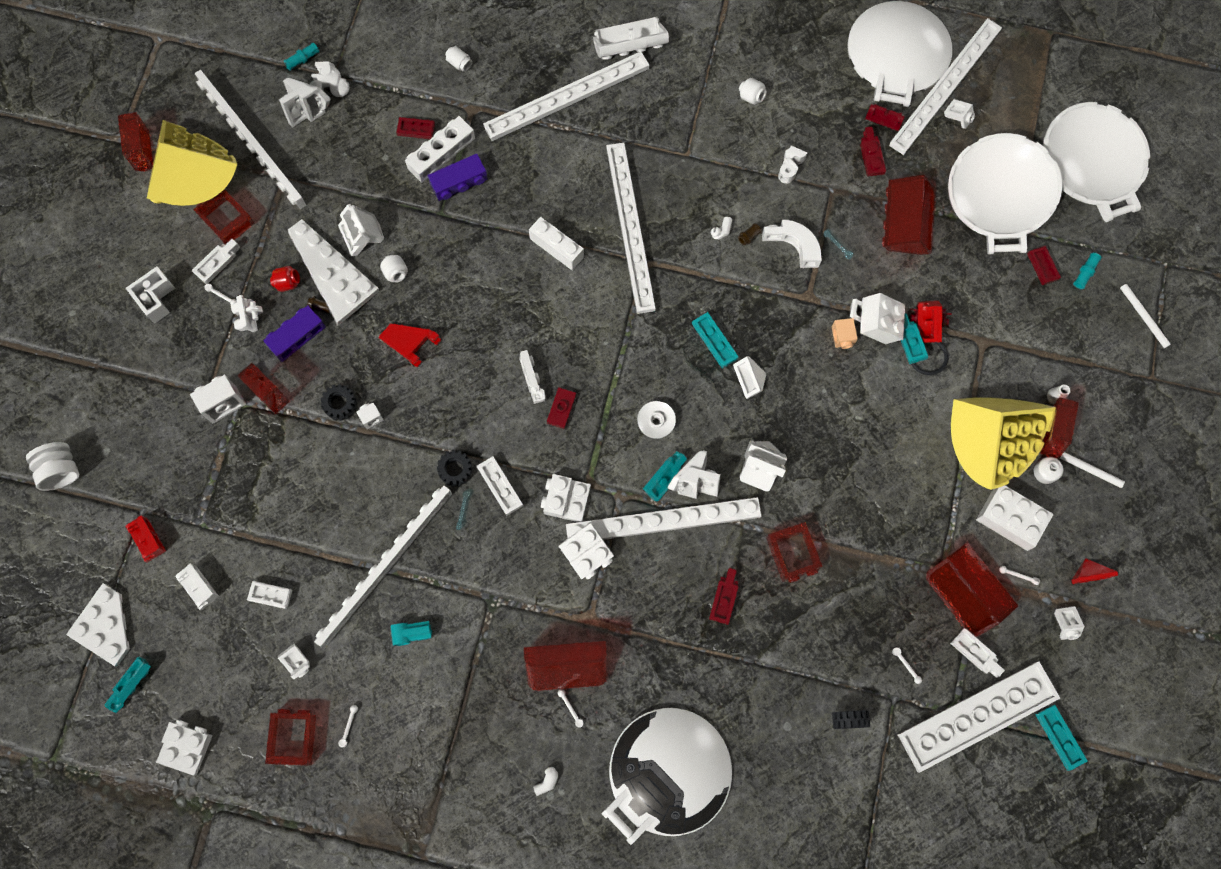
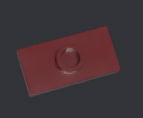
M399 117L397 136L431 139L434 134L435 121Z
M1046 246L1027 253L1042 286L1058 281L1061 278Z
M558 387L546 421L547 424L565 429L576 398L575 392Z

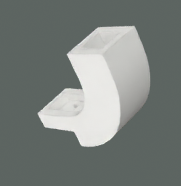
M782 220L780 227L776 225L764 227L762 241L788 242L799 253L800 268L819 267L822 261L820 245L808 228L790 220Z

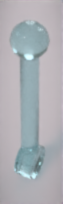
M829 230L824 231V236L828 237L845 254V258L851 259L853 253L847 251L831 235Z
M464 491L462 494L464 498L456 530H461L467 498L470 497L468 491Z

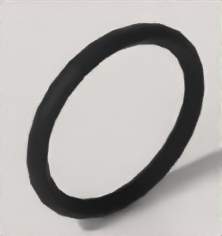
M941 342L933 343L937 344L944 353L943 365L938 370L929 372L920 369L915 363H912V367L917 372L924 375H936L945 369L948 363V352Z

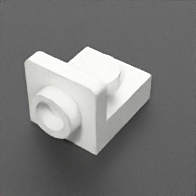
M955 99L944 111L945 117L961 121V126L964 129L973 122L975 117L973 104Z
M1076 607L1056 609L1054 614L1062 630L1060 633L1061 640H1075L1079 638L1084 629V624Z

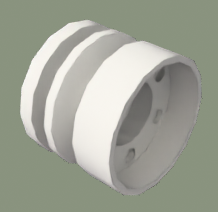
M52 442L31 450L26 455L29 468L34 472L33 479L37 489L43 491L59 489L79 478V471L76 463L71 461L73 455L70 453V447L67 443Z

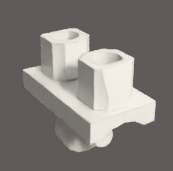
M243 295L237 296V302L231 304L232 312L240 315V319L234 321L235 329L239 331H257L256 320H258V315L263 312L262 307L256 306L255 301L246 299Z

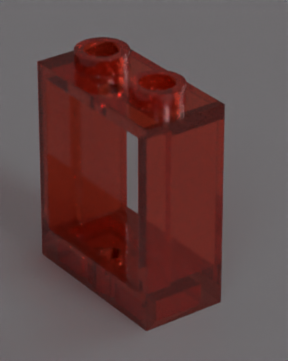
M136 112L118 115L123 156L136 172L152 169L153 155L149 129Z
M225 189L212 199L197 204L193 209L198 217L225 245L231 239L235 240L255 224L250 215ZM225 201H228L240 215L219 231L206 217Z
M253 363L237 375L275 415L290 402Z
M1061 397L1058 398L1053 406L1056 407L1052 427L1050 432L1046 431L1042 441L1045 444L1040 454L1059 459L1072 441L1079 402Z
M806 522L768 534L766 539L782 582L788 580L789 583L800 580L799 576L807 574V577L819 573L818 570L822 567ZM802 534L813 565L788 573L777 542Z
M277 709V713H270L265 764L312 765L316 715L310 714V710H298L297 714H290L289 709ZM278 719L306 720L302 757L275 756Z

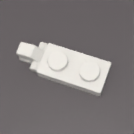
M233 239L226 245H217L192 269V272L207 285L233 260L240 246Z
M527 350L521 351L519 360L534 404L545 401V393L543 389L539 388L540 379L538 373H534L533 370L535 366L532 355L529 356Z
M962 629L950 643L986 674L990 672L995 677H1000L1005 671L997 664V655L967 629Z

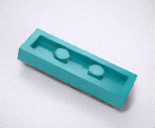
M708 312L692 321L693 327L722 369L738 360V355Z
M1051 705L1035 714L1067 771H1071L1087 762L1086 757L1056 705Z

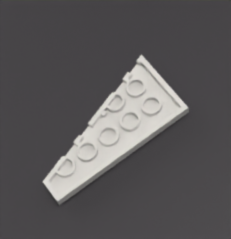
M302 219L288 229L296 249L299 251L304 264L307 266L312 279L338 326L379 292V288Z

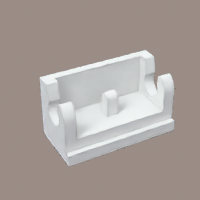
M191 563L175 576L199 610H203L219 597L198 567Z

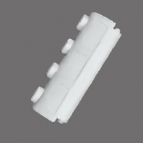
M657 17L595 30V36L593 37L597 55L602 59H610L612 55L616 54L621 56L628 55L629 51L634 50L642 52L652 46L653 48H660L663 44L669 42L668 31L659 22Z

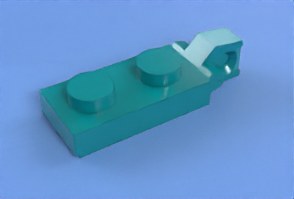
M905 313L904 333L901 343L909 364L928 359V354L917 324H914L913 321L909 322Z
M676 451L663 463L643 488L653 501H659L668 490L671 480L681 470V466L687 460L684 454Z
M140 656L137 657L112 689L114 693L104 704L107 709L117 713L124 706L123 703L126 698L133 694L136 685L149 672L151 666L145 659Z

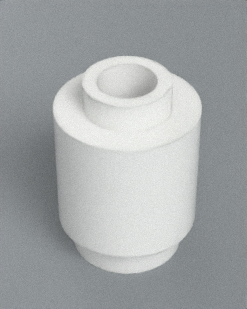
M454 46L447 50L446 61L459 71L466 72L471 67L472 60L470 56L459 47Z

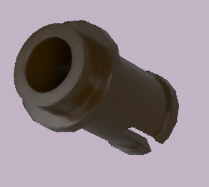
M754 223L745 232H741L738 237L739 242L742 245H749L751 240L761 233L760 226Z
M316 296L309 297L307 305L312 310L315 309L330 314V310L324 300L317 299Z

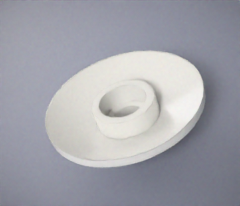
M653 401L645 404L640 409L637 422L640 430L646 436L663 438L674 429L676 417L669 405L664 402ZM658 419L660 423L654 424L653 420Z

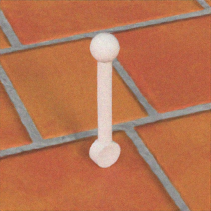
M211 284L205 285L207 292L215 293L230 302V304L237 302L236 299H230L215 290Z
M1005 566L999 568L1002 574L1008 573L1031 581L1035 585L1040 583V580L1036 577L1031 578L1008 570Z
M894 648L892 651L893 655L899 657L914 677L915 683L920 684L922 678L917 676L901 655L900 648Z
M560 689L558 696L564 700L576 721V726L582 727L583 721L578 718L565 696V690Z
M356 705L350 707L351 713L343 738L339 741L340 747L347 746L348 742L346 739L354 714L358 711Z

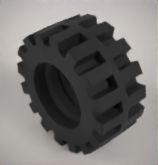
M338 384V386L332 385V388L328 387L326 389L327 392H323V397L320 399L323 411L333 420L343 421V418L349 419L348 416H352L354 414L353 411L357 409V400L354 393L347 386H342V384ZM338 396H344L347 400L345 406L338 410L332 408L331 403L333 399Z
M452 450V452L449 453L448 451L440 457L441 459L437 462V471L440 479L446 485L459 487L463 483L466 484L467 480H470L473 467L465 453ZM454 461H458L463 465L462 472L457 476H451L447 473V466Z
M869 711L832 712L833 729L870 728Z

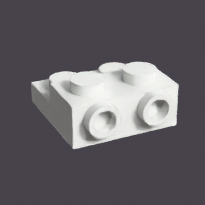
M553 474L552 479H547L546 489L549 491L547 497L543 496L541 508H544V514L582 522L591 484Z
M591 523L558 545L581 579L584 577L586 579L591 578L597 573L595 569L600 566L603 568L608 566L612 562L611 558L614 557Z
M181 720L169 722L161 741L164 744L156 763L197 776L213 735L207 734V729L195 726V729L187 727L189 723Z

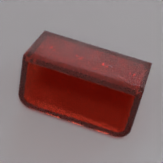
M925 175L889 180L888 187L886 188L887 204H885L886 220L883 223L885 237L882 238L883 247L887 251L917 255L931 254L935 209L934 188Z
M968 542L926 573V579L963 628L967 629L974 636H980L1000 624L1018 607V604Z
M606 641L524 647L527 682L529 687L535 691L601 686L607 681Z

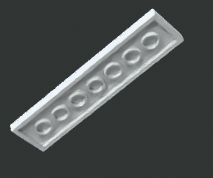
M1035 662L899 733L898 736L917 772L920 773L1060 699L1040 662Z

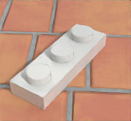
M494 457L477 465L479 472L506 516L523 506Z

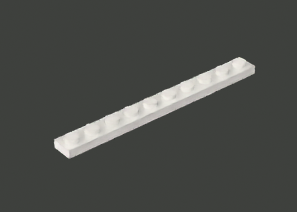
M987 18L889 144L890 147L902 155L908 151L995 39L1002 27Z
M640 51L483 123L484 128L491 141H494L649 69V64Z
M201 70L195 73L198 78L196 83L200 89L208 92L206 96L212 104L216 102V108L222 116L226 115V121L230 127H235L238 130L236 134L242 141L246 140V146L252 154L256 153L258 155L256 159L261 166L266 165L268 168L266 170L272 179H277L278 182L276 184L282 192L286 191L288 193L287 198L291 204H296L300 209L305 207L306 204L303 198L204 73Z
M625 144L606 145L637 314L655 311V303Z
M447 487L438 488L433 493V499L429 504L426 503L419 511L420 515L408 523V529L404 534L401 533L395 539V545L391 550L387 549L381 557V562L378 565L375 564L370 569L366 580L359 582L355 588L357 591L352 597L348 596L342 604V609L339 612L336 611L330 617L328 626L326 628L323 627L316 635L317 639L314 642L317 645L326 648L452 495Z
M757 497L566 524L567 537L569 538L591 523L601 538L605 540L755 519L761 517Z

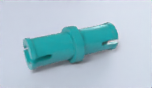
M311 43L302 50L298 49L296 54L284 60L286 67L291 71L299 64H305L307 59L319 53L318 47L315 43Z
M1090 253L1085 265L1081 266L1080 274L1073 283L1076 288L1084 289L1090 277L1094 276L1095 268L1102 259L1099 254Z

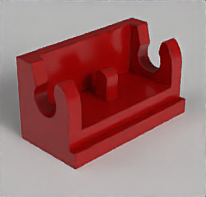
M939 301L918 302V330L924 343L942 342V305Z
M140 515L125 526L146 563L166 552L153 526L146 517Z

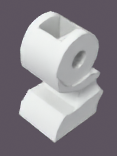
M793 146L785 151L784 161L778 175L782 183L787 184L794 180L798 170L796 164L799 165L805 161L807 152Z

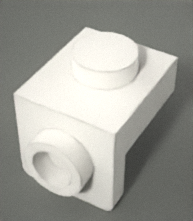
M295 644L278 655V659L290 672L293 679L300 678L309 671V660Z

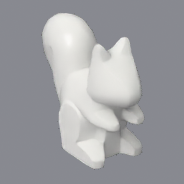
M315 62L319 74L311 75L314 81L310 85L319 87L323 91L325 87H330L331 93L336 97L347 95L350 89L349 82L345 78H341V74L335 65L331 62Z

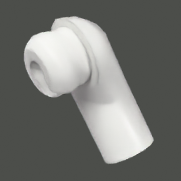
M724 217L722 227H717L716 229L714 227L711 230V235L714 239L719 240L729 235L732 218Z
M548 767L545 770L544 781L533 786L536 796L554 789L558 779V772L554 767Z

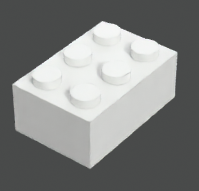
M1002 486L993 489L976 520L1028 551L1036 547L1053 514L1009 487Z

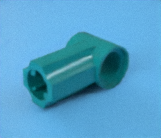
M430 621L413 624L399 623L390 626L393 646H403L414 641L432 639Z

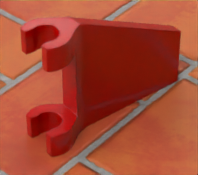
M392 323L378 337L415 367L422 363L415 353L425 341L429 339L435 345H438L441 341L439 335L432 330Z

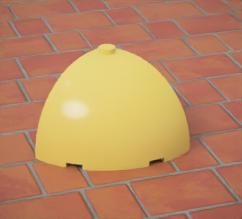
M163 121L152 167L147 199L158 204L163 202L180 206L195 205L210 200L222 192L231 181L237 166L236 159L233 155H228V150L215 141L199 133L190 134L186 131L187 128Z
M1002 398L954 399L951 436L953 447L961 466L975 482L990 490L1009 484V480L1013 477H1019L1025 472L1040 453L1045 444L1042 441L1046 431L1050 432L1056 407Z

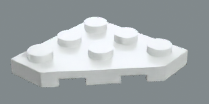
M103 583L66 635L113 666L118 667L130 650L129 641H127L125 614H123L122 610L123 599L122 594Z

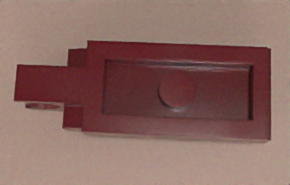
M865 127L860 147L867 177L885 175L886 169L878 136H874L872 127Z
M729 568L726 578L721 577L719 580L709 620L729 625L739 587V581L734 580L737 570Z

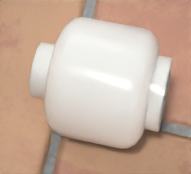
M753 78L743 81L739 87L741 99L753 105L762 102L767 93L764 83Z
M398 255L385 257L380 265L382 273L390 282L402 281L408 272L406 264Z
M1054 457L1043 458L1034 467V476L1039 482L1044 484H1051L1057 481L1063 474V465Z

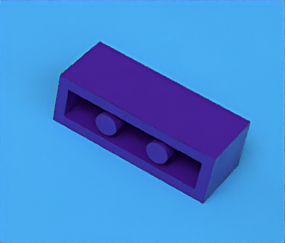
M477 153L427 175L438 201L449 199L458 192H465L468 188L480 185L485 180H488L486 170Z
M307 305L305 308L299 309L290 320L284 321L276 331L270 332L263 341L275 356L283 362L326 327Z

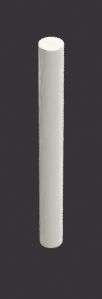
M1127 284L1123 285L1120 289L1163 348L1171 345Z
M1052 447L1049 452L1120 488L1125 483V481L1055 447Z

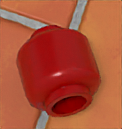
M291 266L276 268L272 272V277H270L271 285L279 292L293 290L300 282L298 271Z

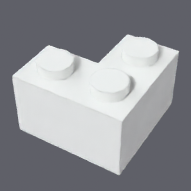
M155 267L126 287L132 298L154 324L170 313L160 299L174 290L175 287L158 267Z

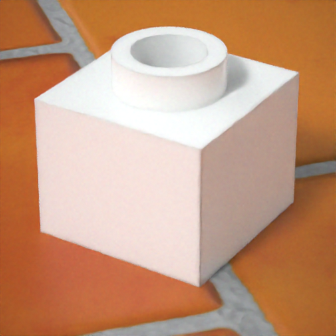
M374 403L364 404L357 411L366 429L383 421Z

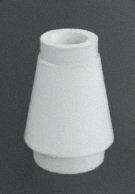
M1061 385L1051 388L1047 393L1048 401L1053 405H1062L1070 393L1069 386Z

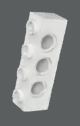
M460 116L452 119L444 129L437 131L434 137L424 142L417 151L408 155L405 160L408 170L421 183L428 178L427 175L436 172L475 140L474 130Z

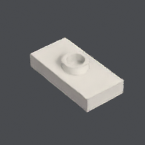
M252 581L247 600L287 609L292 589Z

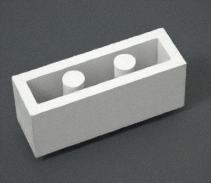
M542 217L529 229L530 239L572 271L584 258V248Z

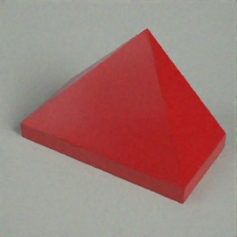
M1085 558L1071 581L1072 584L1109 579L1118 576V572Z

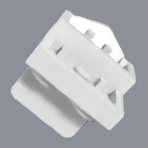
M292 78L283 80L288 94L279 99L287 121L292 127L306 118L312 122L326 113L325 109L329 105L330 97L321 88Z
M348 204L340 214L342 221L338 226L351 256H358L367 243H381L384 240L380 224L374 214L355 205L351 206V204Z
M750 440L745 453V463L740 474V480L764 491H769L777 475L783 477L786 471L784 467L787 460L786 455L781 453L769 441L753 442Z
M699 451L673 477L668 485V489L695 499L698 492L717 497L720 474L713 470L704 471L707 463V451Z

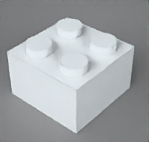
M882 293L863 298L860 333L884 344L903 340L905 304Z
M225 374L215 377L212 382L196 388L190 394L199 412L212 424L246 405L237 387Z

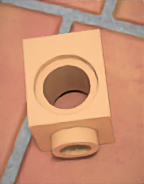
M854 319L834 321L832 332L835 348L848 349L853 347L857 341Z

